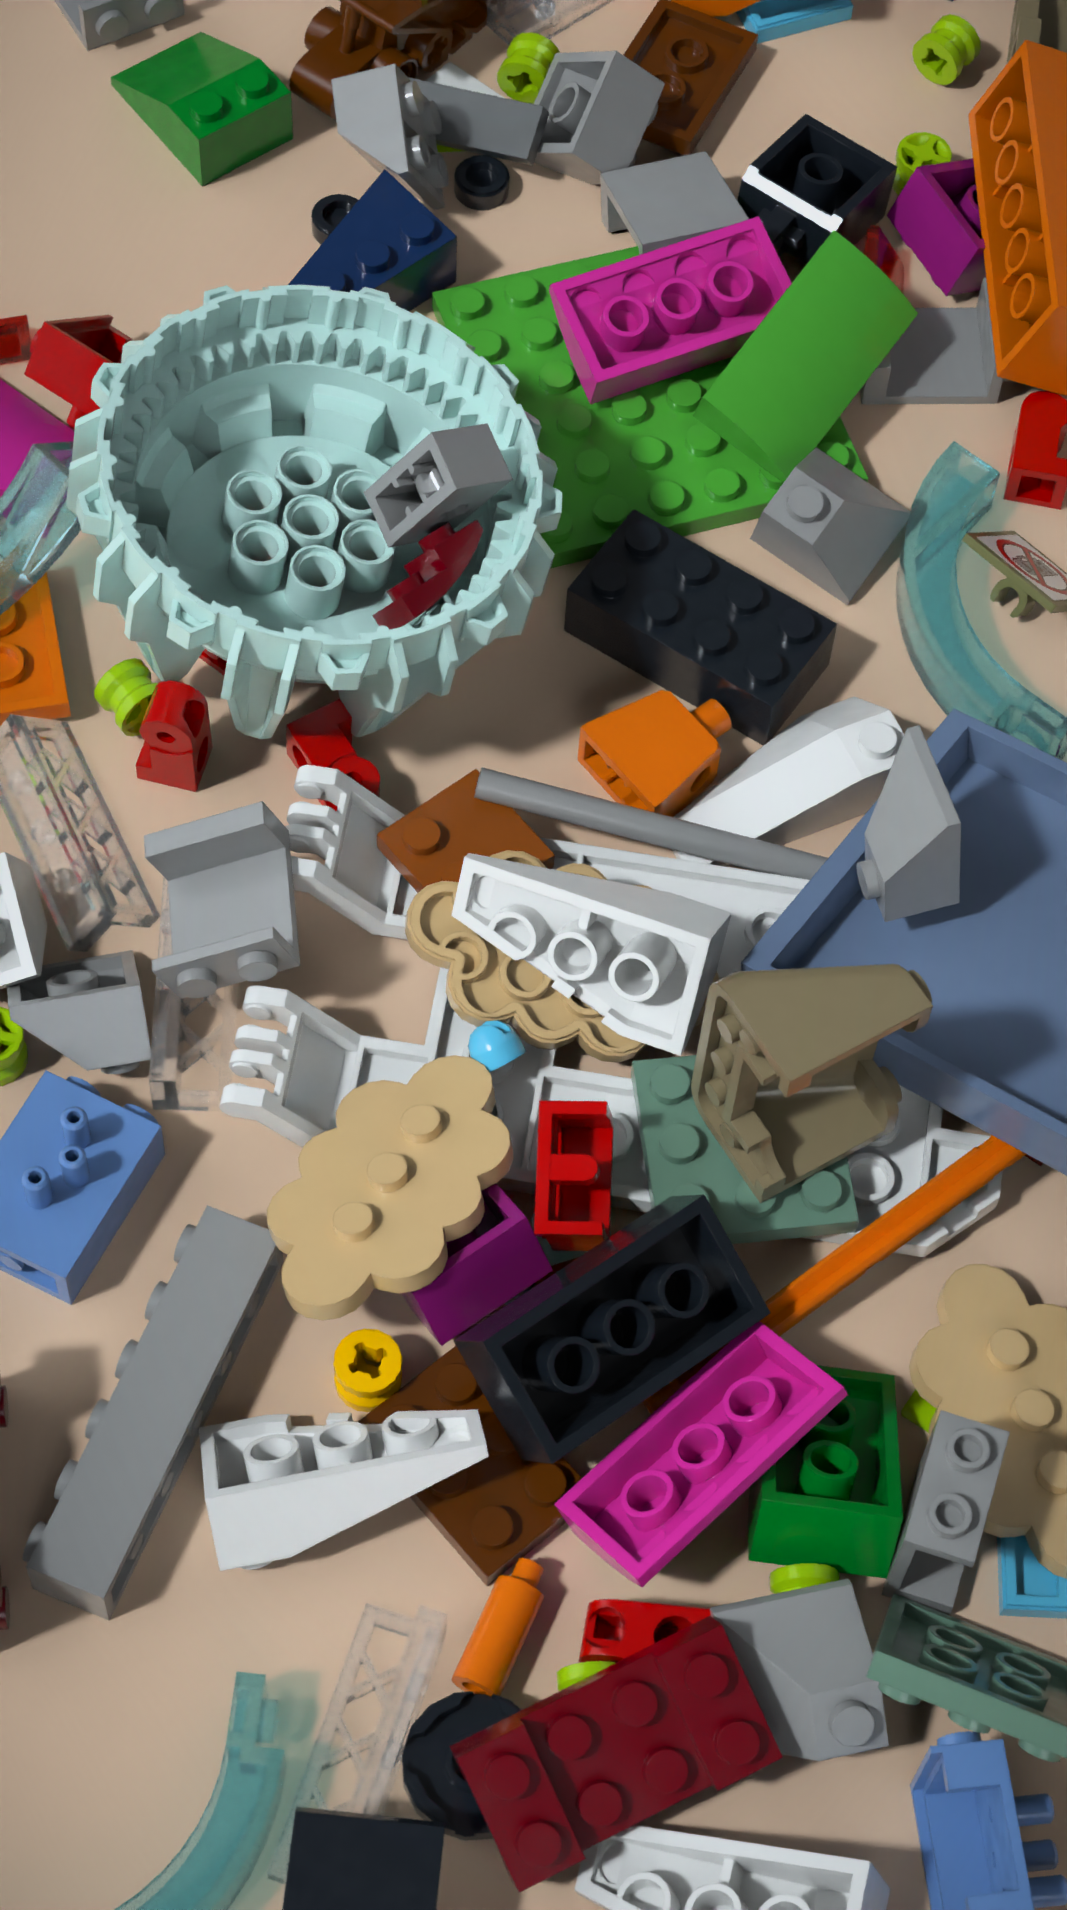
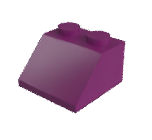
M973 159L918 166L886 216L900 233L903 242L911 248L931 275L934 284L942 290L945 296L979 291L983 278H986L983 253L985 243L981 235Z
M497 1184L482 1190L485 1212L480 1224L471 1233L446 1242L448 1259L443 1272L431 1284L417 1291L401 1293L411 1310L441 1346L553 1271L536 1235H534L527 1217Z

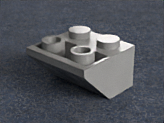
M396 64L331 79L338 133L375 170L382 173L386 169L413 196L432 209L445 208L442 187H447L449 180L444 158L437 152L435 135L441 134L442 123L436 103L433 100L429 101L421 92L417 82L411 81Z

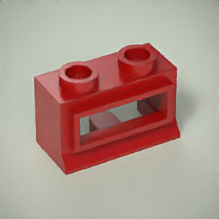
M539 1101L534 1235L547 1239L553 1251H589L610 1237L614 1119L607 1101Z

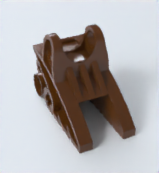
M339 0L341 1L340 12L331 6L324 7L313 17L308 25L304 43L309 51L298 60L292 71L289 81L290 91L336 121L331 79L391 64H396L407 77L416 79L418 68L426 73L437 69L448 59V54L453 55L472 38V33L477 34L496 17V12L501 13L515 0ZM398 34H409L404 48L399 50Z

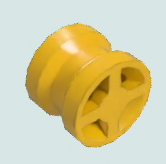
M364 1328L351 1332L340 1341L335 1350L333 1363L335 1371L334 1384L337 1394L347 1406L357 1411L371 1412L401 1388L402 1355L399 1346L390 1335L377 1329ZM364 1358H366V1360L373 1361L376 1363L381 1362V1365L376 1367L371 1364H366Z

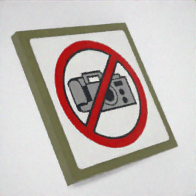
M1015 531L966 533L962 541L1007 577L994 586L990 599L993 602L1003 601L1011 588L1017 591L1019 603L1010 614L1012 618L1023 617L1029 614L1034 608L1036 601L1050 613L1067 612V573Z

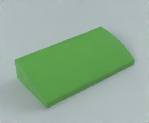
M833 230L708 389L693 416L784 483L793 469L822 441L914 321L918 313L905 295L877 265L846 238Z

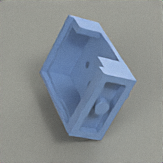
M49 1071L44 1072L0 1140L1 1271L72 1305L165 1156L162 1128L154 1116L139 1106L125 1104L124 1107H121L101 1097L98 1090L83 1079L69 1076L65 1080Z
M971 1731L952 1733L938 1738L937 1746L929 1747L910 1784L930 1910H1034L1035 1908L1066 1905L1067 1879L1063 1875L1028 1878V1872L1053 1870L1058 1865V1852L1055 1843L1051 1839L1022 1842L1019 1828L1021 1826L1050 1824L1055 1816L1052 1798L1047 1793L1014 1797L1003 1739L982 1741L980 1733Z

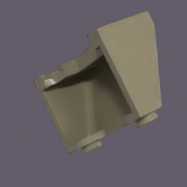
M898 964L735 971L710 985L691 1081V1092L695 1105L705 1124L760 1203L894 1131L899 1114L898 1103L902 1101L901 1088L891 1071L884 1066L878 1067L873 1057L878 1040L900 1028L906 1032L913 1033L928 1023L933 1008L932 997L925 981L916 971H906V969Z

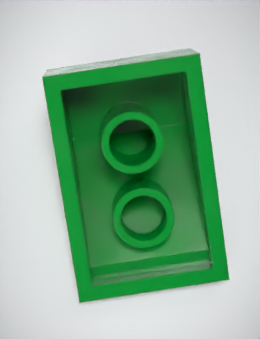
M199 32L110 77L111 85L201 186L220 178L293 139L291 91L260 58L203 32Z
M817 1365L844 1386L848 1395L750 1486L748 1561L786 1566L800 1563L824 1564L836 1568L840 1573L887 1579L903 1520L895 1375Z

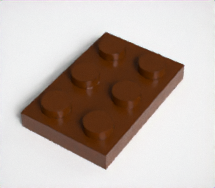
M659 0L624 53L625 57L665 83L658 100L657 114L650 125L646 127L642 139L684 156L692 154L755 53L758 34L670 0Z
M455 1346L358 1422L361 1424H383V1421L388 1416L398 1411L478 1409L489 1457L410 1496V1498L483 1583L488 1586L498 1576L517 1563L519 1558H523L566 1523L554 1504L582 1478L563 1457L553 1464L521 1460L461 1353Z

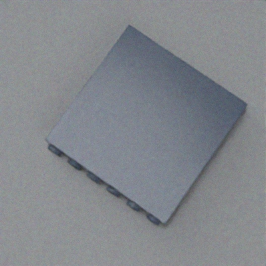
M954 708L929 737L927 744L961 821L960 903L885 922L876 899H865L859 884L856 864L857 862L865 861V831L877 804L876 801L742 960L741 971L898 964L906 969V971H916L925 981L932 997L933 1008L928 1023L913 1033L906 1032L900 1028L878 1040L873 1057L877 1066L888 1068L902 1087L1067 1176V763Z

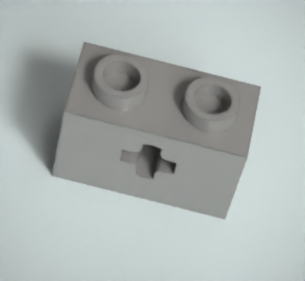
M486 423L431 432L364 491V494L389 548L416 543L450 522L453 529L456 528L512 481L513 478L489 425Z

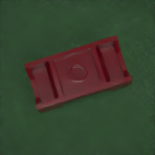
M711 1616L450 1746L453 1756L473 1793L497 1845L506 1871L519 1893L585 1860L584 1850L711 1785L719 1791L783 1758L722 1624Z

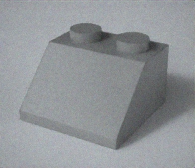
M618 51L556 53L534 102L535 105L544 106L549 112L534 163L583 182L600 185V173L634 166L636 150L646 127L650 125L657 114L658 100L665 83Z

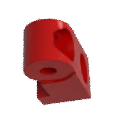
M1037 391L1024 399L1013 436L1004 500L1061 509L1067 489V459L1057 457V453L1060 452L1067 433V400L1061 395L1050 391Z
M162 681L154 689L139 732L145 741L136 763L137 778L197 792L213 748L208 703L205 696L190 685L177 681Z
M340 699L286 725L287 755L297 769L303 765L339 769L380 798L379 772L369 760L358 757L352 747V716ZM318 799L321 805L329 806L337 811L338 807L330 801Z
M617 1599L594 1600L587 1606L578 1661L580 1663L591 1661L617 1663L711 1616L710 1609Z

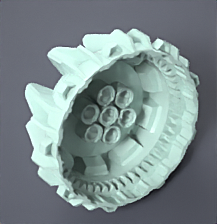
M226 285L205 291L201 307L193 311L187 309L180 314H167L161 319L160 327L147 338L129 341L124 344L121 363L103 362L92 379L91 399L100 409L76 419L66 508L77 515L82 533L95 535L103 550L96 559L94 597L99 602L117 606L125 621L124 634L129 640L136 641L144 658L161 681H180L190 671L204 649L227 661L221 698L228 702L235 728L247 736L258 739L272 738L287 710L295 682L327 684L331 690H339L340 700L352 716L351 733L355 737L371 734L387 726L428 692L440 697L449 694L455 670L496 638L521 635L533 598L541 596L555 555L540 533L557 529L562 513V492L552 487L558 468L554 460L539 451L537 441L541 431V424L537 418L524 411L521 404L515 402L514 398L519 380L505 364L491 365L483 356L479 357L474 353L475 347L443 325L417 311L412 313L396 306V303L390 300L389 293L368 287L362 288L359 292L353 290L343 292L330 290L329 286L279 285L263 287L262 290L258 291L246 289L236 292ZM488 423L513 480L454 528L455 532L475 520H478L483 528L479 544L469 564L447 593L418 617L404 626L389 630L385 625L379 626L372 615L393 602L386 591L410 577L404 565L424 552L418 542L388 548L364 491L431 432Z

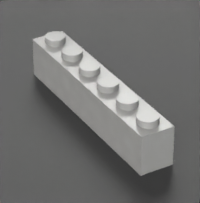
M208 1205L197 1226L188 1224L183 1230L174 1253V1261L178 1264L168 1284L160 1281L155 1286L145 1310V1319L149 1320L139 1342L131 1339L124 1347L115 1371V1377L120 1380L110 1400L100 1399L95 1405L85 1430V1437L90 1440L79 1462L71 1459L63 1468L54 1492V1498L59 1501L48 1523L39 1521L35 1525L23 1552V1561L27 1562L26 1569L34 1590L107 1620H110L199 1437V1427L204 1426L283 1263V1252L277 1248L271 1238L269 1229Z

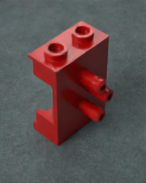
M111 315L44 321L42 327L32 339L30 345L31 357L24 375L72 404L66 421L73 429H75L76 419L100 409L91 399L92 379L103 362L121 363L123 345L132 341L131 337L111 326L113 320Z

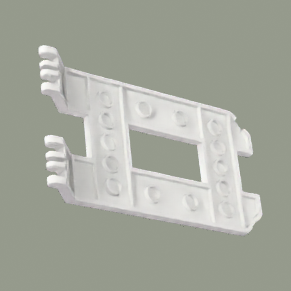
M315 765L299 767L294 784L295 791L307 799L330 801L338 808L335 811L329 806L311 804L304 801L295 802L289 806L287 814L289 825L285 827L289 830L290 851L317 854L326 860L325 865L315 860L291 856L294 890L311 894L371 934L408 940L405 934V919L408 908L417 892L377 848V834L405 815L339 769ZM539 837L555 854L553 870L572 863L587 864L599 870L609 881L648 886L655 890L670 892L732 913L717 967L720 979L735 971H741L742 960L810 881L802 878ZM442 967L439 970L425 1045L360 1035L289 990L260 985L250 986L246 990L242 1007L243 1011L249 1017L257 1020L279 1021L288 1027L287 1034L279 1030L262 1028L252 1024L239 1027L234 1044L239 1049L232 1052L229 1068L240 1077L266 1079L275 1085L274 1092L271 1093L266 1089L250 1087L241 1083H231L223 1088L219 1108L223 1113L232 1117L256 1120L303 1148L312 1137L324 1131L337 1128L336 1111L341 1100L351 1090L367 1082L380 1080L400 1082L407 1085L412 1076L423 1065L437 1058L453 1055L471 1057L468 1043L471 1033L477 1027L462 1020L451 1008L446 995L448 969ZM511 1022L508 1023V1025H510V1026L513 1028V1030L515 1031V1029H514L513 1025L511 1024ZM518 1034L526 1052L513 1061L489 1072L492 1076L496 1100L491 1114L501 1119L508 1128L514 1157L509 1172L496 1184L501 1189L536 1194L539 1101H607L614 1119L611 1207L641 1212L651 1210L632 1078L554 1066L557 1048L553 1050L538 1049L526 1043ZM899 1085L902 1092V1101L898 1103L899 1114L894 1131L847 1156L859 1218L856 1232L802 1238L844 1244L974 1147L980 1146L991 1136L941 1128L943 1108ZM1002 1171L994 1176L990 1182L893 1253L925 1257L993 1211L1000 1198Z

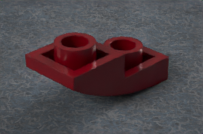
M478 520L473 521L457 532L448 522L418 541L424 553L404 565L410 577L386 591L393 602L372 615L379 626L385 625L389 630L402 627L433 606L447 593L469 564L479 544L483 528Z

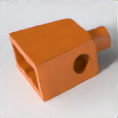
M660 690L581 726L577 760L617 803L674 817L694 801L716 778L721 747L716 739L731 729V719L725 708L715 699H709L689 712L670 691Z

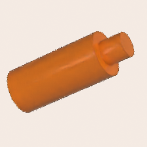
M519 1558L511 1576L500 1575L497 1577L451 1678L452 1682L464 1692L474 1691L473 1694H485L491 1697L492 1694L501 1696L544 1600L543 1594L537 1589V1585L544 1572V1568L538 1563L527 1558Z

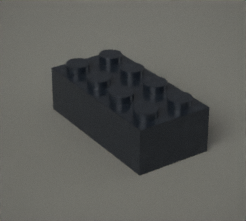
M635 509L631 511L567 588L564 631L695 707H699L709 699L717 700L727 711L731 719L732 728L763 746L774 737L828 667L837 623Z
M704 1194L671 1196L455 1339L454 1343L521 1460L553 1464L771 1312Z

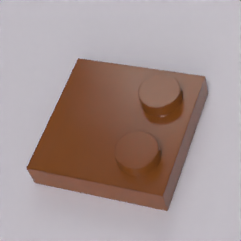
M477 769L465 775L377 834V848L417 893L427 885L440 881L459 882L464 857L468 853L490 857L493 854L506 850L524 851L538 858L548 869L554 867L555 854L513 808L474 798L480 774Z

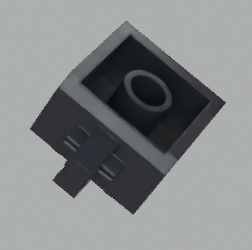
M804 114L749 165L741 180L737 201L749 219L757 216L760 217L778 256L787 252L807 264L833 230L837 231L855 246L885 216L898 167L808 114Z

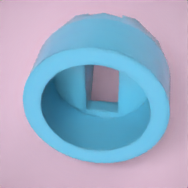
M500 1020L486 1021L483 1025L478 1026L471 1033L468 1043L471 1058L484 1064L489 1072L513 1061L526 1052L518 1034L510 1025Z

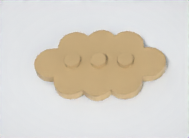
M506 850L490 856L546 868L538 858L524 851ZM572 863L556 869L607 880L599 870L587 864ZM440 881L427 885L414 896L405 919V934L409 945L421 959L435 966L448 969L446 995L451 1008L462 1020L476 1027L483 1025L486 1021L500 1020L506 1024L511 1022L520 1037L526 1043L538 1049L553 1050L575 1040L588 1055L605 1062L618 1063L634 1058L646 1047L647 1044L626 1038L611 1030L601 1022L604 1016L576 996L572 995L568 999L551 987L554 983L552 979L524 959L513 960L451 916L459 882ZM634 885V886H640V887L650 888V887H648V886ZM717 971L712 983L720 980ZM707 996L694 1027L703 1021Z
M446 1056L423 1065L412 1076L407 1085L387 1080L367 1082L351 1090L341 1100L336 1111L337 1128L324 1131L312 1137L303 1146L298 1157L301 1178L284 1185L272 1197L267 1208V1224L271 1238L277 1248L287 1254L281 1269L282 1285L286 1298L295 1311L306 1318L322 1321L341 1318L357 1310L369 1297L374 1288L398 1294L417 1291L431 1284L443 1272L448 1259L446 1242L471 1233L480 1224L485 1212L482 1190L498 1183L509 1172L514 1159L508 1128L501 1119L491 1114L496 1103L492 1076L484 1064L471 1057Z
M968 1264L955 1270L946 1280L939 1293L936 1307L940 1325L928 1330L913 1350L909 1364L911 1381L919 1395L936 1408L931 1418L928 1430L929 1436H931L941 1410L1010 1432L983 1532L1000 1538L1025 1535L1029 1547L1038 1562L1054 1575L1067 1579V1308L1055 1304H1034L1029 1306L1025 1294L1016 1280L1002 1269L988 1264Z

